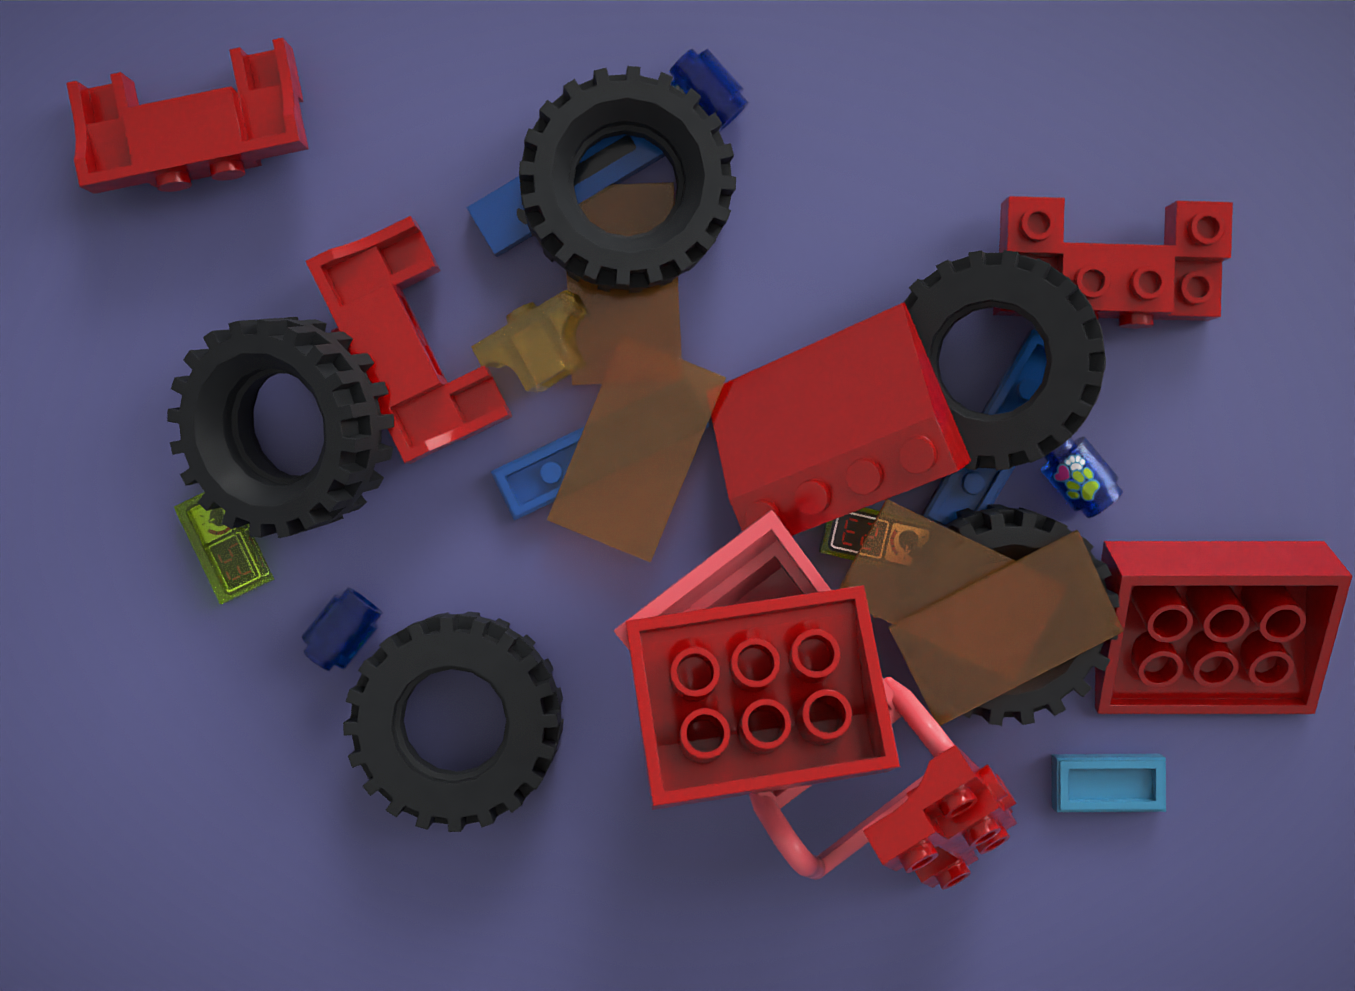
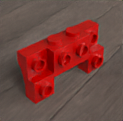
M284 38L272 40L274 50L247 55L240 47L229 49L238 92L229 86L139 105L134 81L122 72L110 74L111 84L87 88L78 81L67 82L66 85L75 126L76 145L74 163L79 187L97 194L149 183L159 191H181L192 186L191 180L210 176L218 181L238 179L246 174L245 169L262 166L261 159L308 150L299 104L304 102L293 48Z
M1008 196L1001 203L999 253H1002L1003 250L1015 251L1020 255L1036 260L1040 259L1050 264L1068 277L1081 290L1091 304L1098 321L1099 318L1119 319V327L1149 328L1153 327L1154 320L1210 321L1221 317L1222 262L1231 258L1233 202L1175 201L1165 207L1164 245L1064 242L1065 198ZM993 307V315L1021 316L1012 310Z
M411 216L367 237L331 248L305 261L337 325L331 332H345L353 338L347 351L351 355L368 353L374 362L366 371L371 383L385 382L389 394L378 398L381 414H394L395 427L388 428V431L404 463L412 464L459 440H466L512 417L489 368L485 365L449 383L447 382L402 291L441 271L418 223Z
M954 745L929 761L921 782L917 787L906 793L908 799L902 805L864 829L863 832L882 865L895 871L904 868L906 873L915 871L921 883L932 888L939 884L942 890L958 884L971 874L967 866L979 860L974 852L975 849L980 854H985L999 847L1010 838L1006 830L1017 824L1011 814L1013 812L1011 807L1017 803L1000 776L995 774L988 764L979 768L959 747Z

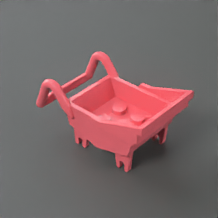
M770 510L625 621L828 591L831 589L773 510ZM624 621L614 629V632L629 650L626 623ZM892 677L883 679L892 724L902 717L934 758L954 746L944 730L910 690ZM923 776L818 856L812 854L806 848L780 810L811 785L750 794L749 797L755 814L788 864L799 875L817 880L866 845L869 841L863 830L902 805L908 799L906 793L917 787Z

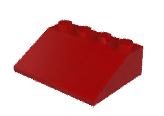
M905 302L706 391L729 501L742 531L768 511L773 510L790 535L793 536L958 472L971 462V458Z
M1104 541L1101 561L1106 563L1112 574L1104 580L1107 589L1118 594L1120 607L1109 609V622L1119 627L1117 640L1105 639L1100 652L1110 659V662L1105 671L1095 667V709L1098 714H1315L1352 580V574L1325 541Z
M864 585L625 621L652 810L887 773L900 767Z

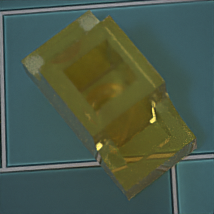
M564 290L539 306L531 302L515 309L506 316L508 322L506 326L474 344L471 348L481 366L499 368L507 365L517 374L526 391L543 392L587 366L578 349L576 333L580 322L589 312L578 294Z

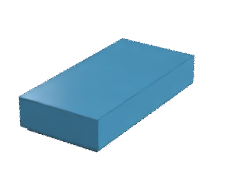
M1051 754L1052 809L1056 812H1166V757L1163 755Z

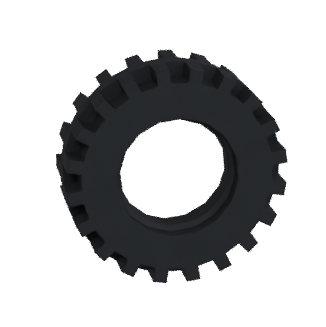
M627 66L626 74L608 75L606 67L594 70L593 79L578 85L575 79L563 86V94L553 103L547 100L539 110V119L534 128L528 129L524 139L523 157L519 165L521 201L527 225L532 236H535L542 246L544 255L551 262H557L568 271V276L577 282L582 279L597 285V290L609 292L610 289L629 290V293H638L648 287L660 285V287L665 286L682 273L689 272L715 243L720 231L727 223L731 212L729 209L731 196L736 190V177L731 175L730 165L734 153L731 143L724 144L719 133L722 122L717 114L714 113L708 116L698 104L701 96L692 88L685 94L671 85L672 76L663 72L660 73L658 80L640 76L641 67ZM623 134L644 138L661 149L673 166L677 184L674 206L666 219L649 232L632 236L607 233L590 222L578 205L573 185L576 167L586 151L604 138Z
M981 250L969 252L967 257L952 262L946 260L936 265L937 270L924 280L917 279L909 287L912 292L904 302L971 458V462L963 468L972 470L977 468H994L998 471L1035 462L1063 445L1078 431L1086 421L1101 392L1104 371L1106 369L1103 332L1097 316L1087 298L1068 277L1040 259L1036 260L1023 256L1015 251L1003 250L1002 253H985ZM996 307L1015 311L1032 322L1044 341L1047 363L1042 383L1029 401L1011 412L988 415L970 411L952 398L941 379L939 356L943 340L956 322L973 311Z
M298 317L241 320L228 323V330H214L203 337L209 349L189 350L183 361L192 369L189 376L174 377L171 389L181 394L182 398L180 407L168 409L167 422L179 424L181 440L169 442L172 455L185 454L189 469L180 474L185 485L199 483L205 493L198 503L206 511L223 508L225 514L222 524L230 529L250 524L249 536L262 538L277 533L278 538L324 526L344 519L343 514L359 510L367 503L361 494L379 488L384 479L383 476L374 470L376 463L391 460L393 447L382 444L381 439L383 429L395 427L394 414H381L378 398L389 394L385 382L371 383L366 371L374 362L368 353L351 355L347 349L353 338L345 332L326 333V322L316 319L298 320ZM278 373L290 374L298 378L314 395L323 417L324 443L318 462L310 472L301 476L289 475L277 469L263 453L255 434L253 409L259 389L268 378Z
M987 504V509L973 511L966 508L956 512L958 518L946 525L937 522L928 529L932 536L921 547L914 544L907 554L913 559L905 574L897 573L894 582L900 588L898 602L891 603V616L897 621L899 632L894 635L898 646L909 661L907 664L940 701H946L959 714L968 718L972 714L982 716L988 724L1002 726L1004 717H1014L1022 725L1035 723L1034 712L1046 708L1054 716L1065 711L1066 708L1061 699L1074 690L1084 697L1092 688L1083 679L1093 666L1105 671L1110 659L1100 653L1105 639L1117 640L1119 627L1109 622V609L1120 607L1118 594L1107 589L1104 579L1112 574L1106 563L1095 559L1090 552L1094 546L1084 537L1074 534L1067 529V525L1022 507L1016 509L1008 508L1001 504ZM998 561L1020 563L1032 570L1045 588L1049 607L1045 627L1033 645L1017 656L1000 660L977 657L964 649L954 635L950 617L954 593L964 578L982 565Z
M468 611L464 614H449L447 612L437 614L413 623L388 637L379 644L380 648L373 656L366 659L358 671L362 674L357 685L349 689L346 699L347 703L352 704L351 716L343 722L344 736L352 735L355 751L348 755L352 768L361 765L369 780L363 785V788L371 796L376 791H379L391 802L386 811L397 817L404 811L417 817L416 827L426 830L429 829L432 823L448 824V832H461L466 824L479 822L482 828L493 824L497 816L508 810L513 813L542 782L557 752V745L563 731L564 719H561L562 691L561 687H556L551 673L554 668L549 659L543 660L533 647L536 642L527 634L522 637L510 629L509 622L500 618L494 621L480 617L478 612ZM450 669L471 672L488 682L501 699L506 718L503 741L494 756L478 767L462 771L440 769L422 759L410 744L404 724L407 700L417 684L430 674Z

